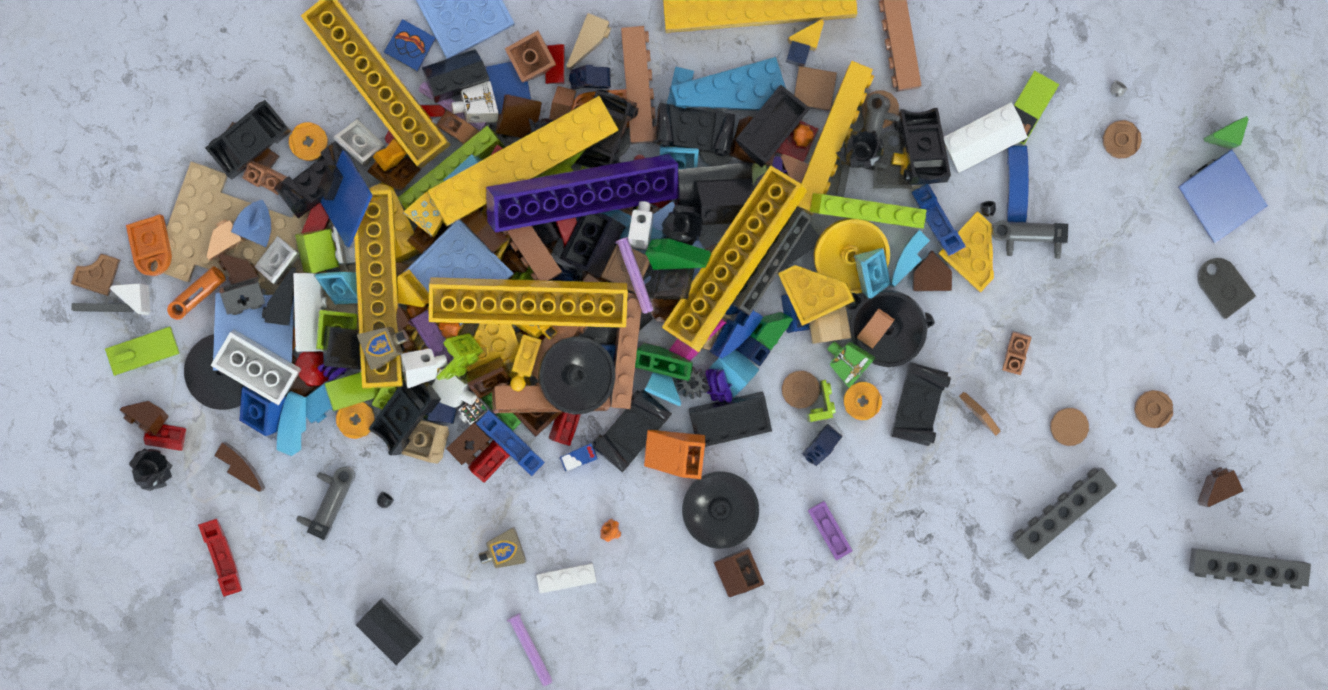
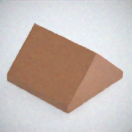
M539 30L505 48L522 83L544 75L556 65Z

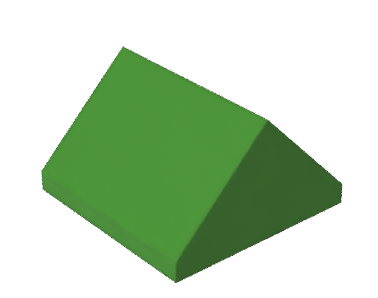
M1245 116L1203 139L1207 143L1230 150L1241 146L1249 119Z

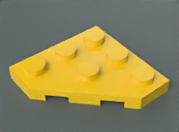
M977 211L958 231L966 247L950 256L942 248L938 255L978 292H982L994 279L992 224Z
M797 265L778 273L802 326L855 301L848 284Z
M479 323L473 338L482 348L483 352L478 356L479 360L469 365L467 370H473L499 357L502 358L505 364L515 361L520 344L512 324Z

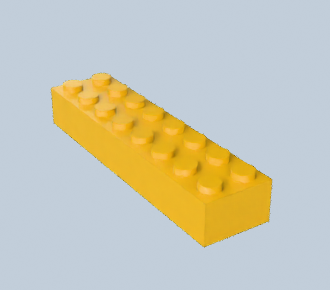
M854 61L850 62L801 182L807 192L797 207L811 216L814 214L810 212L812 194H827L831 184L828 182V179L834 176L838 167L835 162L837 159L840 160L836 152H839L840 148L844 147L842 146L843 142L849 139L853 130L850 128V125L856 122L860 113L857 108L862 106L867 96V93L864 92L865 88H869L874 78V75L871 74L873 69Z

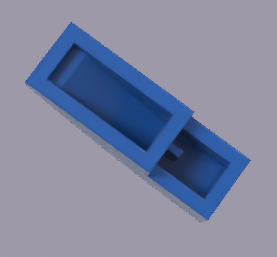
M740 310L734 321L727 319L709 352L721 359L738 348L752 334L764 316L754 310L751 315Z

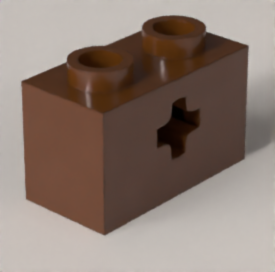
M474 422L446 449L461 465L465 463L469 465L476 458L474 454L477 451L481 450L483 452L490 445L488 441L491 437ZM473 440L475 442L473 444L474 449H467L466 446L468 444L466 441L470 442Z

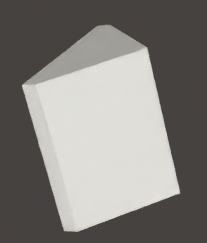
M355 120L333 138L365 167L371 162L374 154L385 146L359 120Z
M277 236L254 267L273 284L279 285L299 259L300 253Z
M113 285L109 288L138 314H150L149 285Z

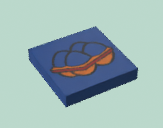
M402 19L384 53L418 72L436 37Z

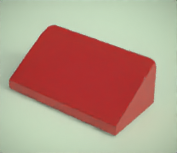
M546 45L556 65L545 73V84H565V45Z
M562 412L554 420L549 439L571 446L581 414Z
M163 424L156 435L151 432L145 433L143 437L144 443L148 446L182 451L186 428Z
M492 440L490 445L471 462L468 469L485 483L510 455L498 443Z

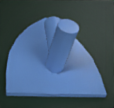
M262 199L248 205L239 213L231 232L266 247L271 233V218L268 208Z

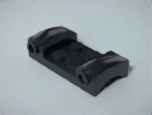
M602 89L596 90L594 98L600 96L618 131L587 148L575 161V164L594 168L621 163L617 153L627 122L631 121L632 118L635 119L638 114L639 108L636 102Z
M264 100L256 104L249 113L218 138L213 139L205 149L220 165L228 178L233 180L246 169V165L272 144L280 142L292 131L271 105Z
M659 103L653 143L661 147L698 148L699 151L712 152L718 156L729 155L732 147L735 114L711 113Z
M938 108L924 112H909L901 109L898 114L900 121H894V128L898 130L899 134H903L908 158V166L904 169L903 173L904 180L909 185L948 182L951 172Z
M336 141L320 152L323 156L293 180L288 176L274 187L298 219L319 204L323 198L318 189L327 165L337 164L343 151Z
M909 362L890 434L891 437L925 446H930V443L934 444L936 432H933V425L942 391L945 387L948 388L951 377L948 376V372Z
M404 379L403 387H398L368 429L386 443L390 456L401 455L410 442L408 437L425 414L432 413L441 398L428 381L407 388Z
M644 389L641 392L637 390L632 395L631 400L633 401L630 409H626L604 436L599 434L593 442L595 444L594 449L622 473L645 447L647 431L659 430L672 415L670 411L644 391Z

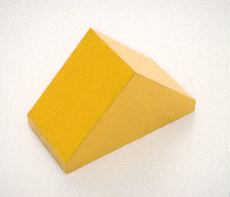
M823 19L788 37L789 44L792 41L811 46L810 50L815 51L823 28Z
M409 269L397 277L398 303L424 307L429 303V292Z

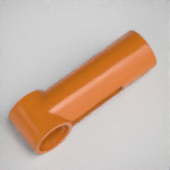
M215 266L211 267L168 305L167 312L169 316L179 320L226 281L222 271ZM202 287L203 290L189 301L188 298ZM176 305H180L183 311H179Z

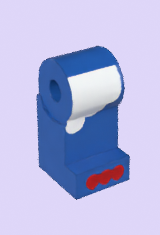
M592 443L559 457L565 471L598 459Z

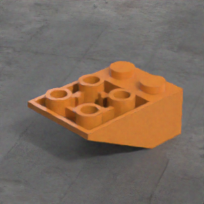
M648 430L644 466L682 478L701 479L705 435Z

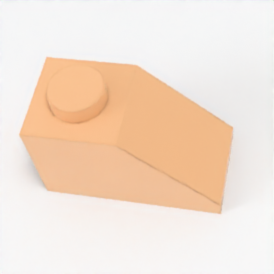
M225 219L217 224V228L212 232L207 252L208 260H215L219 257L218 255L225 254L245 241L243 237L231 232L234 221H227Z

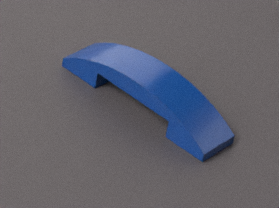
M1011 146L1007 148V221L1026 222L1029 193L1027 146Z
M925 184L912 191L911 194L919 209L927 210L925 220L947 255L950 256L965 248L964 242L945 215L930 185Z
M490 410L476 423L531 476L545 463L514 431Z

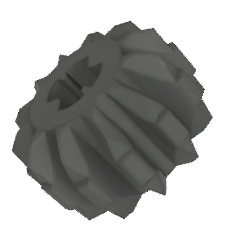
M692 367L691 377L698 381V386L695 385L696 388L692 389L690 385H687V380L676 381V384H683V387L678 389L679 392L686 389L684 397L691 392L690 397L694 399V392H696L700 398L702 397L699 392L700 389L705 393L707 392V389L702 387V385H708L707 381L702 382V379L707 378L706 374L701 377L699 376L702 369H699L697 374H695V367Z

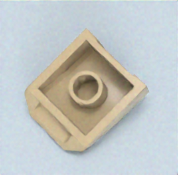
M846 306L809 323L812 344L851 338Z
M421 420L408 437L410 442L401 454L438 464L443 458L449 436L448 426Z

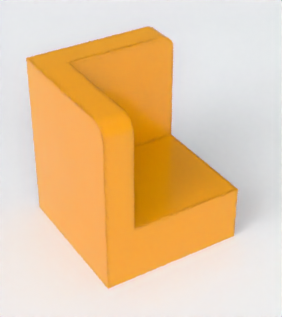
M393 139L387 148L376 152L373 158L384 171L396 167L407 153L399 142Z

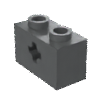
M258 277L220 288V295L227 315H237L249 308L258 309L262 304H265V298ZM241 295H244V297H246V299H245V300H242V298H241L240 296H241Z

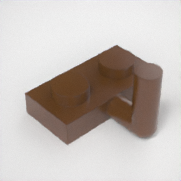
M507 249L501 261L513 272V275L515 272L525 273L527 270L520 259L523 257L520 251L515 252L514 249Z

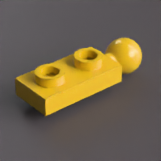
M523 334L512 368V372L517 374L510 381V386L514 391H521L525 388L524 376L531 377L542 340Z

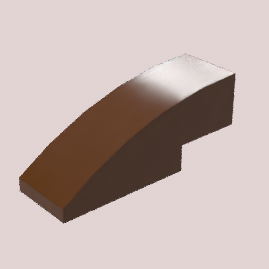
M479 210L460 219L493 254L508 241L501 232H494L488 224L487 218Z
M222 442L214 456L230 465L227 473L259 492L264 491L265 486L251 463L237 449L227 442Z

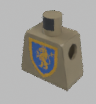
M392 327L357 335L371 370L379 369L402 354L400 344L408 341L405 330L395 333Z
M515 527L489 540L486 543L488 550L478 553L482 564L492 561L495 568L527 562Z

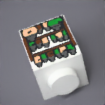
M477 397L472 405L466 403L459 409L461 413L459 417L465 424L469 422L471 425L490 409L481 398Z

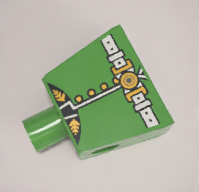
M834 341L827 348L835 356L830 366L849 388L875 359L873 355L852 342H848L842 348Z

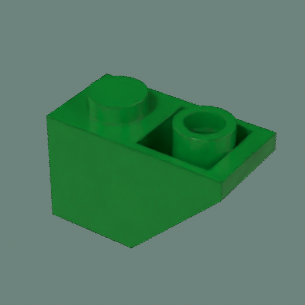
M783 312L766 315L750 336L769 350H772L793 319Z

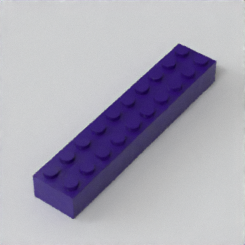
M670 154L488 186L486 187L487 222L494 232H501L639 206V202L642 201L655 203L678 198V163Z

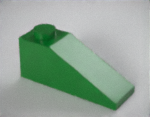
M651 239L645 252L653 270L706 268L711 256V252L672 239Z
M643 343L637 349L635 368L690 381L692 361L663 347Z

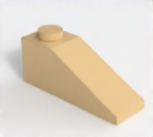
M590 13L587 14L566 67L568 70H572L603 42L604 38L608 39L612 29L609 27V21Z

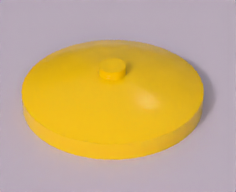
M853 218L841 219L828 226L816 242L813 254L816 272L847 283L851 293H861L862 290L854 255L883 248L888 268L890 261L889 244L883 232L873 223Z

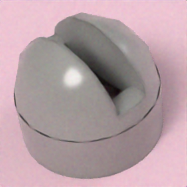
M1115 80L1111 85L1110 92L1112 95L1116 93L1115 96L1120 97L1128 88L1123 83Z

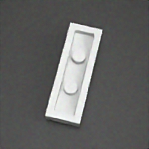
M593 563L536 574L540 593L596 583Z

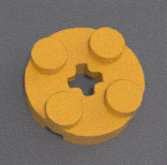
M311 122L297 125L289 137V147L292 153L305 161L319 159L322 156L320 152L328 146L326 132L319 125ZM306 137L314 140L310 147L306 144L304 145Z
M858 382L846 390L843 404L846 412L851 417L857 420H868L880 411L882 396L873 384ZM862 395L868 400V403L864 404L863 407L857 402L858 398H861Z
M365 402L339 409L336 415V424L344 436L352 439L367 436L371 432L368 428L375 420L373 409ZM355 414H358V418H361V422H357V425H354V422L351 421V417H354Z

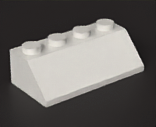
M1010 102L946 135L944 141L946 150L958 173L1028 137L1015 107Z
M293 273L297 352L323 351L316 349L319 310L327 309V298L324 297L323 287L315 278V275L318 273Z
M236 330L229 333L211 364L212 367L277 405L281 403L301 371V368Z

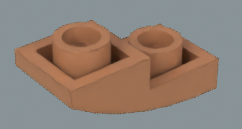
M251 161L247 165L242 178L257 187L263 186L279 195L274 187L287 177L269 167Z
M878 309L857 338L873 349L895 319Z
M1012 331L1002 367L1003 371L1021 375L1032 339L1030 335Z

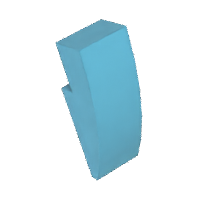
M920 230L910 238L896 261L891 277L892 287H895L922 260L917 253L930 240Z
M290 391L287 394L280 416L277 450L293 456L301 450V433L306 431V397Z

